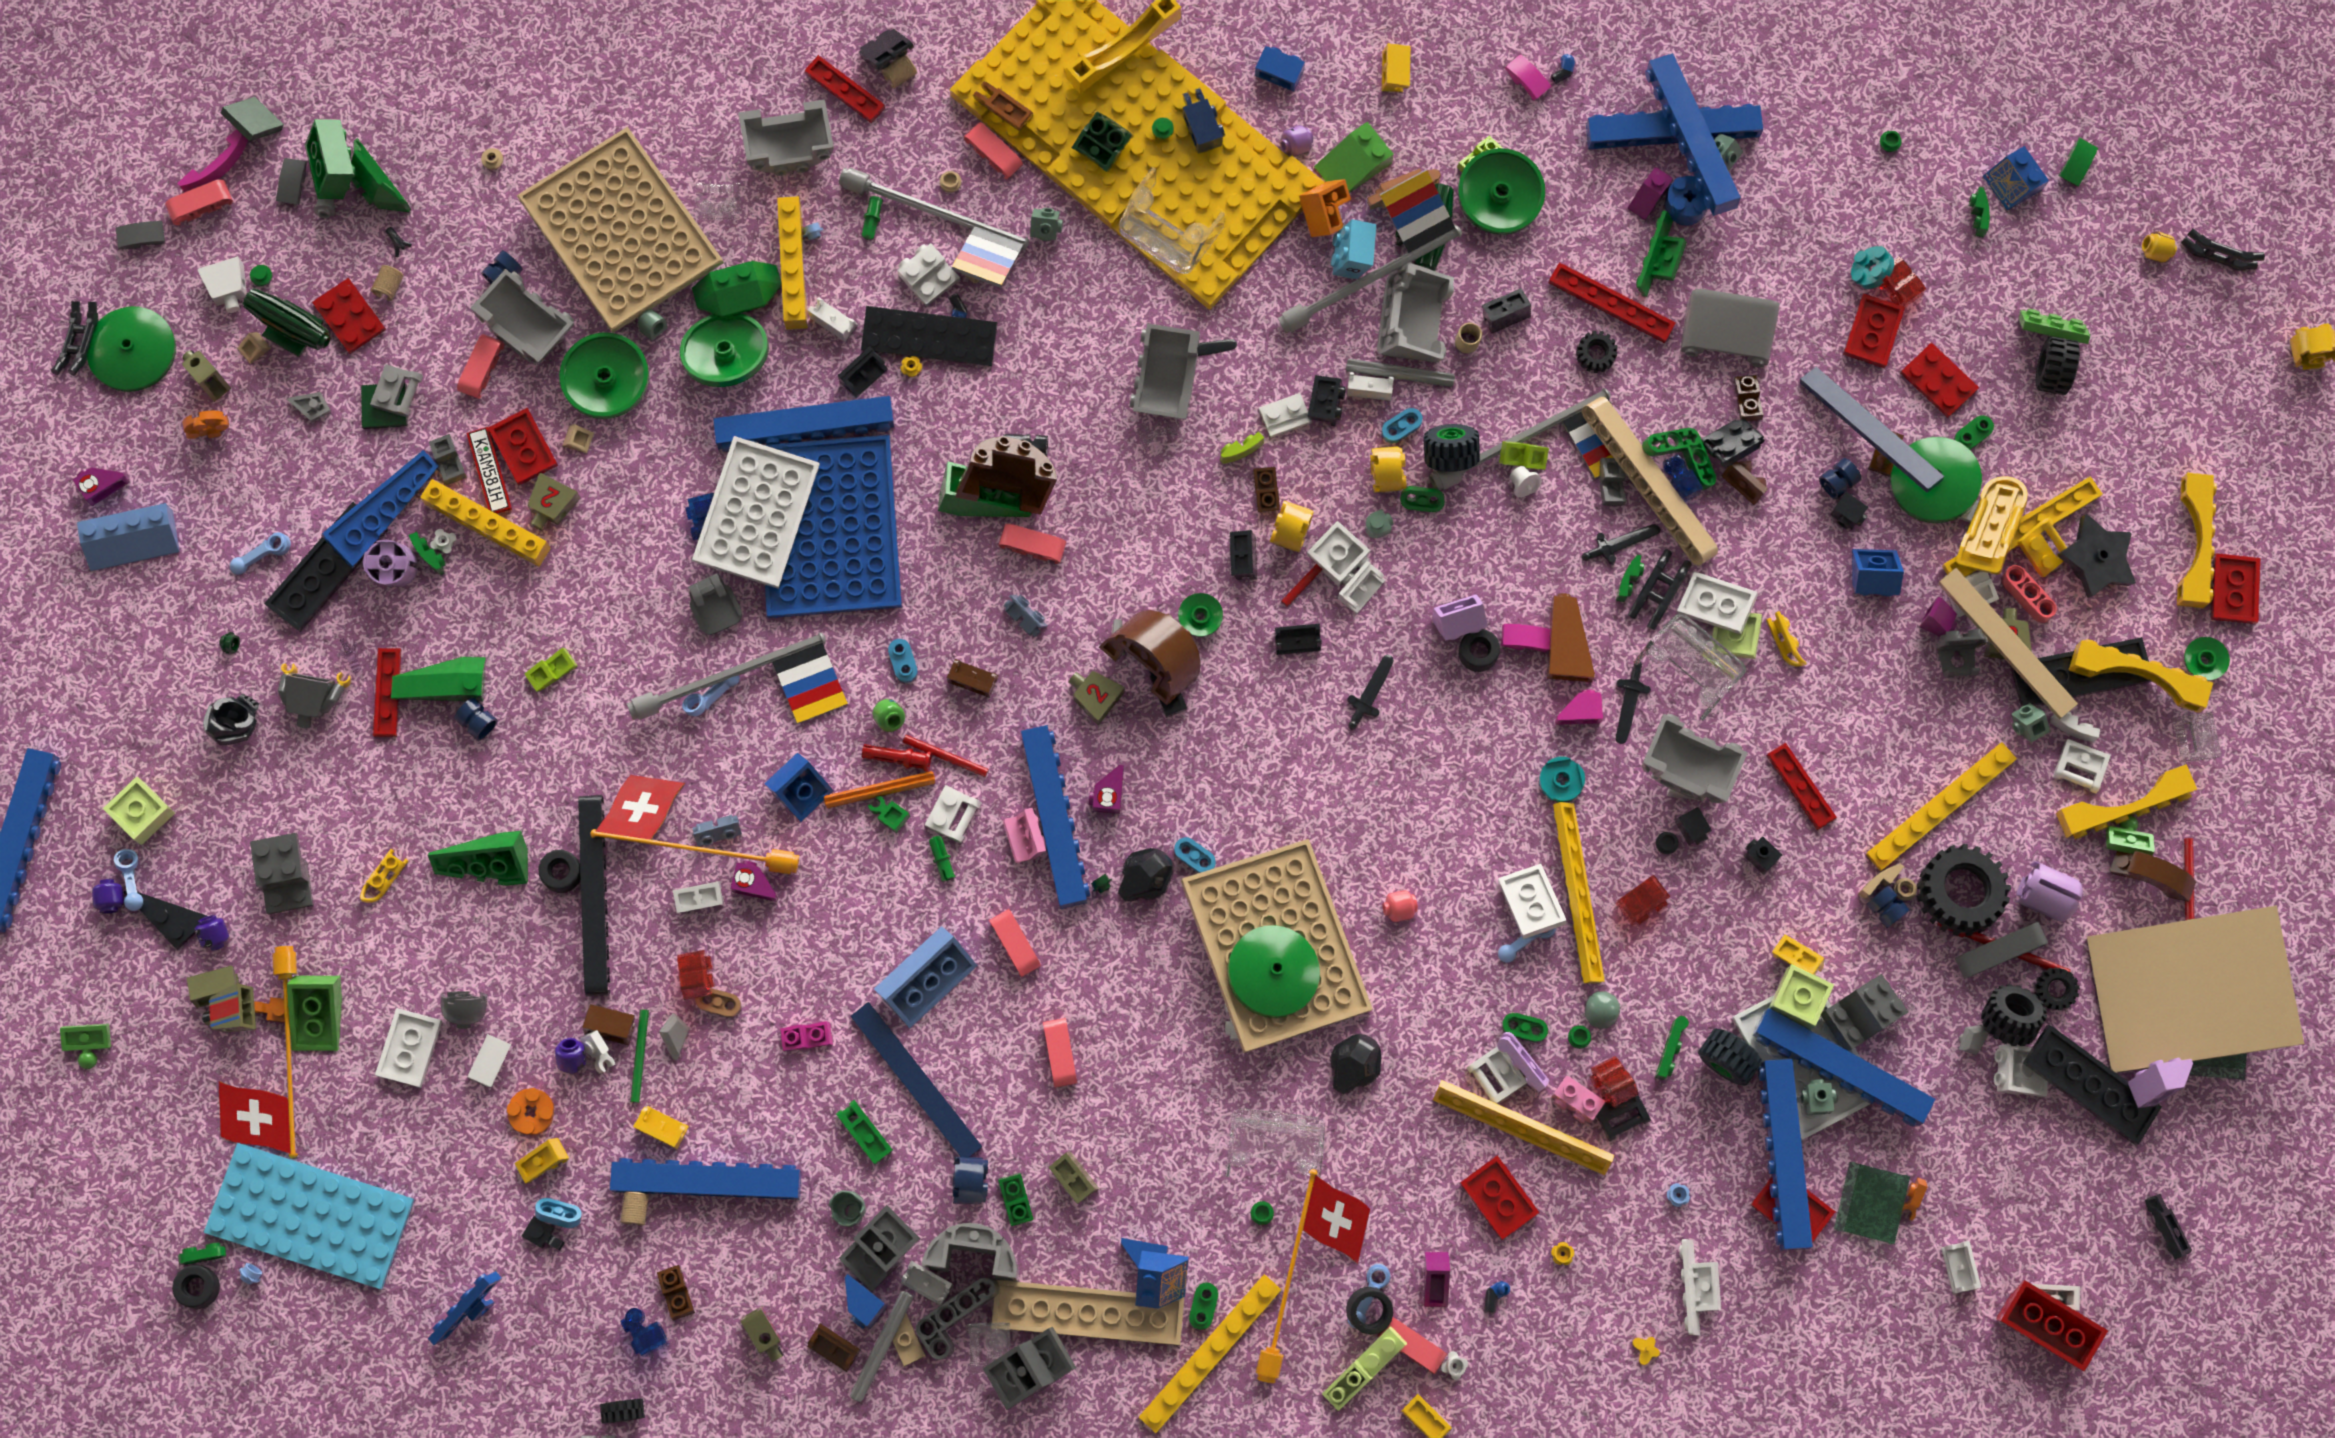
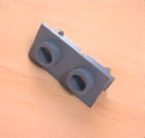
M1010 595L1009 597L1013 601L1008 600L1003 605L1006 608L1005 611L1015 621H1018L1021 617L1024 618L1019 625L1029 636L1036 637L1041 632L1039 628H1046L1048 626L1044 622V616L1036 610L1033 611L1028 606L1030 604L1029 601L1022 595Z
M731 814L717 819L718 826L715 827L712 820L696 824L697 826L693 827V835L697 845L708 846L716 841L729 840L741 835L742 832L737 815L732 816Z

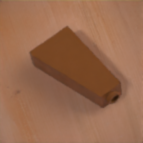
M1560 593L1553 597L1551 604L1547 679L1592 683L1595 672L1577 597Z

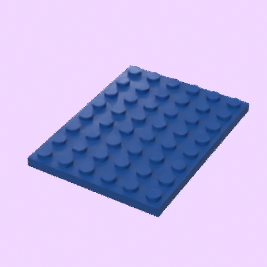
M890 435L764 445L820 463L779 589L765 585L767 618L901 608L902 597Z

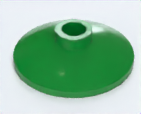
M1195 593L1185 598L1181 603L1178 619L1180 624L1190 631L1191 635L1205 637L1213 634L1220 627L1223 620V610L1219 601L1213 596L1206 593ZM1202 613L1204 614L1205 618L1203 620H1198L1196 618V615Z
M2199 637L2187 646L2184 653V662L2188 671L2193 676H2203L2207 681H2211L2225 674L2230 664V656L2225 645L2219 640L2212 637ZM2206 657L2208 659V664H2204L2201 661V658Z

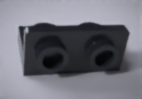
M1315 375L1308 411L1309 420L1330 422L1331 426L1334 427L1336 426V421L1341 420L1342 407H1339L1340 399L1344 400L1346 387L1343 386L1341 378Z

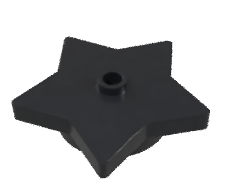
M2088 514L2080 518L2076 540L2058 553V557L2070 565L2073 573L2082 581L2087 598L2096 595L2107 584L2123 586L2135 584L2136 581L2126 559L2132 533L2106 531Z

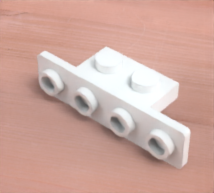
M1682 1239L1679 1253L1681 1259H1683L1684 1269L1681 1270L1682 1282L1685 1283L1683 1303L1687 1307L1685 1328L1689 1335L1699 1336V1312L1721 1310L1718 1262L1695 1263L1693 1240Z

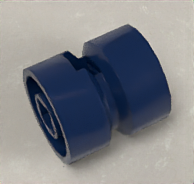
M502 250L493 259L494 264L489 263L481 274L492 284L505 269L510 273L514 271L519 275L523 268L511 255Z
M1842 458L1833 466V470L1828 469L1819 477L1821 487L1833 499L1840 498L1848 491L1847 488L1854 487L1862 480L1857 467L1847 458Z
M475 698L466 701L454 715V719L462 727H468L467 732L477 741L484 739L498 722L489 711H484V707Z
M1890 885L1866 903L1874 914H1880L1879 920L1886 928H1889L1910 911L1902 900L1898 901L1896 899L1897 894Z

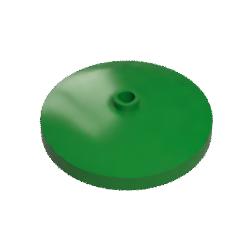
M1495 148L1476 155L1465 166L1458 183V200L1464 215L1477 228L1497 235L1513 234L1528 227L1540 213L1545 200V183L1537 165L1526 155L1512 149Z
M136 306L119 308L106 314L98 321L88 350L87 362L93 374L106 386L123 392L140 391L159 382L170 370L176 355L175 336L169 324L156 312Z
M741 313L725 318L710 315L699 320L685 333L680 345V358L687 374L698 383L711 387L733 386L750 379L762 368L769 352L768 339L763 327L752 317Z
M595 333L580 339L567 351L560 366V385L567 401L578 412L596 419L615 418L631 411L642 400L649 384V367L641 349L630 339L615 333Z
M1928 437L1910 444L1909 446L1944 476V479L1926 493L1899 468L1893 465L1891 489L1901 509L1911 517L1928 523L1949 522L1967 513L1977 501L1982 485V472L1975 455L1960 442L1945 437Z
M1268 925L1251 930L1237 942L1229 956L1227 976L1233 994L1245 1008L1263 1017L1282 1018L1298 1012L1312 999L1319 984L1320 967L1314 949L1303 936L1283 926ZM1273 966L1277 967L1279 972L1274 971Z

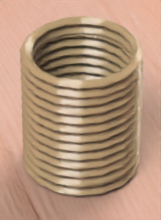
M904 55L890 63L888 67L882 69V73L887 81L889 79L892 82L890 85L895 89L906 80L915 76L917 70L910 58Z
M382 265L371 287V292L380 298H383L381 296L385 294L389 296L386 300L392 301L404 277L403 273L391 266Z
M1465 323L1460 327L1455 338V345L1459 351L1468 354L1477 349L1482 339L1480 327L1474 323ZM1461 334H1472L1476 338V342H1465L1461 338Z
M624 1192L620 1222L629 1225L633 1223L640 1226L645 1225L649 1195L638 1192Z

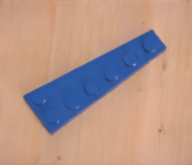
M422 450L324 531L321 536L351 568L355 567L365 552L378 540L439 466Z

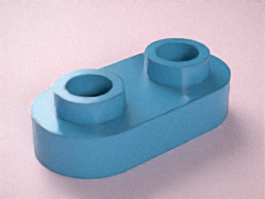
M1408 408L1385 422L1382 427L1383 439L1388 443H1397L1418 430L1423 420L1421 412L1415 408ZM1413 418L1415 423L1409 424L1407 419ZM1393 429L1397 434L1392 436L1389 434V430Z
M904 639L893 640L888 647V652L896 677L904 683L912 682L917 677L918 669L910 644ZM899 646L904 648L900 653L895 651ZM904 667H909L910 671L908 673H903L902 669Z
M1184 837L1176 842L1174 847L1176 857L1194 871L1201 873L1215 868L1216 860L1214 855L1193 839ZM1184 846L1190 848L1188 854L1182 853L1181 849ZM1207 860L1209 864L1207 867H1202L1200 861Z
M551 1198L540 1199L535 1205V1216L540 1221L564 1228H574L581 1222V1210L575 1205Z

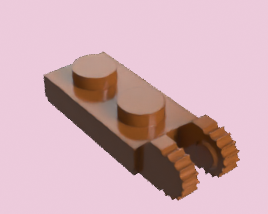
M983 82L981 84L982 89L990 94L991 97L988 99L976 91L973 94L974 99L1020 132L1032 118L1033 112L1001 89Z

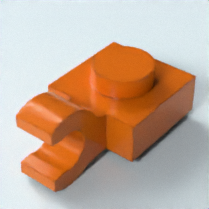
M270 997L269 1004L254 1001L255 1013L267 1014V1021L285 1023L284 998Z
M1917 1177L1915 1183H1910L1906 1193L1909 1196V1200L1899 1205L1897 1210L1899 1216L1902 1215L1905 1209L1911 1211L1909 1220L1913 1221L1915 1219L1916 1210L1919 1208L1928 1188L1926 1180Z

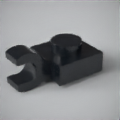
M533 1216L521 1235L542 1249L547 1243L561 1251L565 1244L562 1240L551 1235L555 1229L554 1227L540 1221L535 1216Z

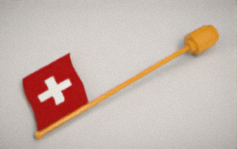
M630 775L619 789L609 813L597 830L593 829L590 833L592 838L597 836L764 861L765 866L769 867V872L791 875V873H797L799 855H795L794 852L772 849L771 853H767L766 857L651 840L663 824L674 798L685 783Z
M293 946L274 947L275 953H272L273 976H278V980H283L288 1097L265 1090L238 1088L219 1081L221 1137L226 1140L240 1144L267 1146L289 1153L288 1156L290 1158H296L298 1153H295L287 983L288 980L292 979V975L297 974V960Z
M1311 1169L1308 1172L1310 1173V1179L1271 1347L1266 1346V1350L1260 1351L1256 1368L1257 1379L1267 1383H1275L1276 1378H1279L1284 1355L1280 1354V1349L1276 1348L1302 1231L1319 1243L1344 1253L1357 1264L1364 1240L1370 1208L1358 1198L1333 1188L1317 1176L1318 1172L1315 1169Z

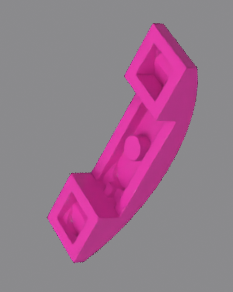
M237 129L226 138L229 147L200 174L192 169L177 183L181 190L185 193L221 178L237 162L246 147L248 139Z

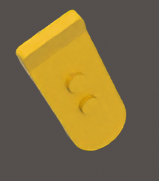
M2002 476L1990 480L1984 486L1979 503L1956 558L1958 565L1995 575L2001 573L2007 553L2027 505L2028 492L2021 481L2013 477Z

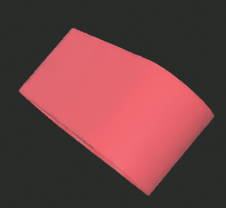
M979 122L964 136L966 143H970L975 147L974 150L983 159L986 158L990 161L989 164L998 173L1001 172L1005 175L1004 178L1006 180L1023 166L1019 156L983 123Z
M215 180L168 199L165 206L172 223L178 226L183 221L187 220L189 222L201 217L203 213L208 212L209 214L221 209L223 205H231L233 200L225 181Z
M481 334L458 381L457 391L477 399L481 398L482 395L480 393L482 389L486 388L491 377L489 374L495 368L500 358L498 356L500 351L504 349L503 341Z
M1005 524L998 546L1002 549H1005V547L1012 549V552L1022 555L1027 553L1034 555L1033 558L1043 561L1051 560L1055 561L1054 564H1060L1067 542L1056 536L1013 524Z
M2012 565L2004 572L2001 577L2002 585L2035 621L2046 623L2055 615L2057 611L2055 602L2024 568ZM2009 574L2015 575L2018 581H2012L2009 578ZM2027 590L2031 592L2033 598H2028L2024 594V591ZM2040 607L2045 608L2048 611V615L2042 614Z
M1010 909L989 920L1000 942L1008 952L1007 954L1013 965L1016 966L1020 977L1041 967L1037 956Z
M1066 1018L1043 1022L1054 1087L1077 1084Z
M1392 1318L1389 1326L1380 1332L1377 1337L1379 1338L1391 1326L1407 1342L1399 1352L1405 1353L1409 1356V1359L1421 1367H1426L1430 1373L1435 1375L1448 1354L1397 1319Z

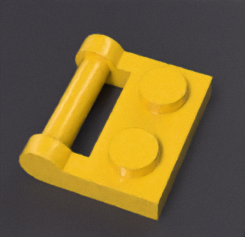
M2050 517L2042 520L2016 541L2041 577H2046L2064 562L2058 555L2054 554L2041 533L2044 530L2046 531L2059 552L2067 548L2053 527L2054 522Z

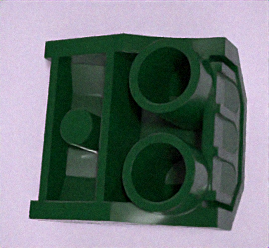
M1097 111L1081 131L1071 148L1108 172L1134 135Z

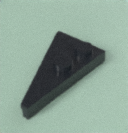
M137 892L143 898V906L139 910L177 950L196 934L195 927L199 924L198 920L207 917V915Z

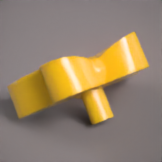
M1648 1337L1646 1340L1642 1338L1633 1339L1632 1345L1640 1352L1639 1363L1641 1365L1648 1364L1652 1357L1660 1355V1351L1654 1346V1337Z

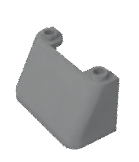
M1407 263L1389 274L1385 284L1377 351L1379 354L1435 363L1444 359L1446 355L1445 344L1437 339L1442 302L1451 298L1454 293V277L1412 263Z
M1695 289L1692 291L1687 302L1680 351L1685 352L1687 356L1691 357L1698 356L1704 350L1747 356V361L1754 367L1768 365L1780 304L1769 299L1707 289Z

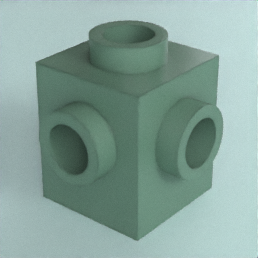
M1719 133L1714 141L1729 171L1743 151L1734 138Z
M1034 208L1031 216L1030 237L1039 238L1042 241L1056 240L1057 234L1062 233L1063 220L1059 219L1060 211H1055L1052 208Z
M2031 703L2011 714L2014 722L2012 727L2016 734L2022 735L2031 743L2050 732L2046 714L2041 708L2038 709Z
M1823 1079L1811 1080L1810 1084L1804 1087V1091H1801L1802 1105L1806 1106V1115L1830 1114L1834 1111V1103H1836L1837 1098L1836 1091L1832 1089L1831 1083H1824Z

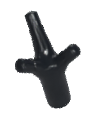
M393 227L386 229V234L394 244L395 257H399L400 249L404 250L405 246L411 247L412 243L400 238Z

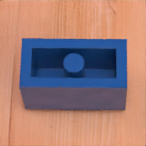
M1265 46L1255 67V76L1294 92L1304 72L1305 61H1302L1296 55H1287L1276 47L1270 48Z

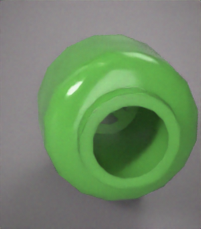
M892 699L881 700L873 709L874 721L886 732L897 731L905 722L904 710Z

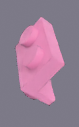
M1033 808L1024 809L1016 817L1007 818L1003 821L1016 863L1034 860L1046 851V842L1044 837L1041 836L1039 820L1034 814Z
M1565 1076L1551 1096L1555 1100L1553 1103L1562 1110L1569 1109L1574 1113L1573 1117L1583 1124L1585 1122L1590 1124L1605 1103L1602 1098L1569 1076Z

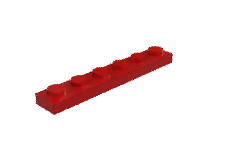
M1560 262L1549 279V284L1664 344L1676 322Z

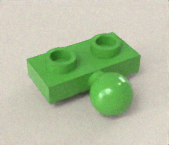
M2129 815L2130 820L2121 823L2120 828L2108 826L2106 830L2107 849L2133 854L2134 851L2153 856L2155 852L2154 835L2136 831L2138 820L2134 816Z
M109 1023L62 1026L60 1028L62 1051L82 1050L78 1057V1064L83 1069H91L97 1063V1056L92 1052V1049L111 1047Z

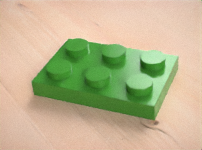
M2034 309L2020 310L2018 319L2022 330L2075 340L2084 344L2089 343V331L2081 320L2071 318L2068 321L2056 314L2046 316Z

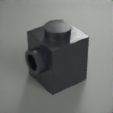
M1846 492L1830 515L1837 519L1838 525L1852 530L1855 525L1860 527L1865 521L1867 515L1864 513L1868 506Z
M1699 807L1683 814L1675 821L1688 845L1694 842L1696 845H1699L1709 839L1707 835L1710 834L1712 829Z
M1763 836L1758 841L1754 838L1745 847L1747 853L1744 857L1763 875L1782 857V854Z

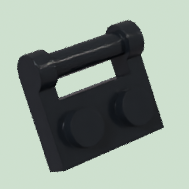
M1633 1083L1602 1097L1605 1103L1596 1115L1609 1142L1616 1139L1617 1135L1641 1123L1646 1124L1651 1121ZM1634 1108L1638 1111V1115L1614 1127H1611L1608 1122Z

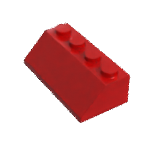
M2023 1280L2008 1297L1996 1317L2001 1323L2084 1372L2108 1333V1330L2026 1280Z

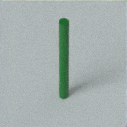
M644 1009L640 1010L630 1099V1102L640 1103L649 1018V1010Z

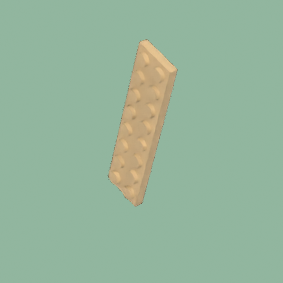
M997 1280L1000 1290L998 1295L994 1297L991 1328L1042 1333L1053 1326L1056 1333L1060 1335L1180 1346L1184 1297L1156 1309L1135 1306L1136 1293Z

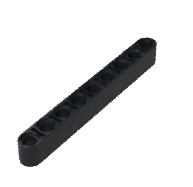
M603 795L579 796L583 969L586 997L610 995V990H608L610 967H607L609 945H606L608 922H606L605 916L608 914L607 900H605L607 877H604L606 855L603 854L605 838L597 836L592 838L590 835L593 829L597 830L605 819L604 810H602V803H604Z

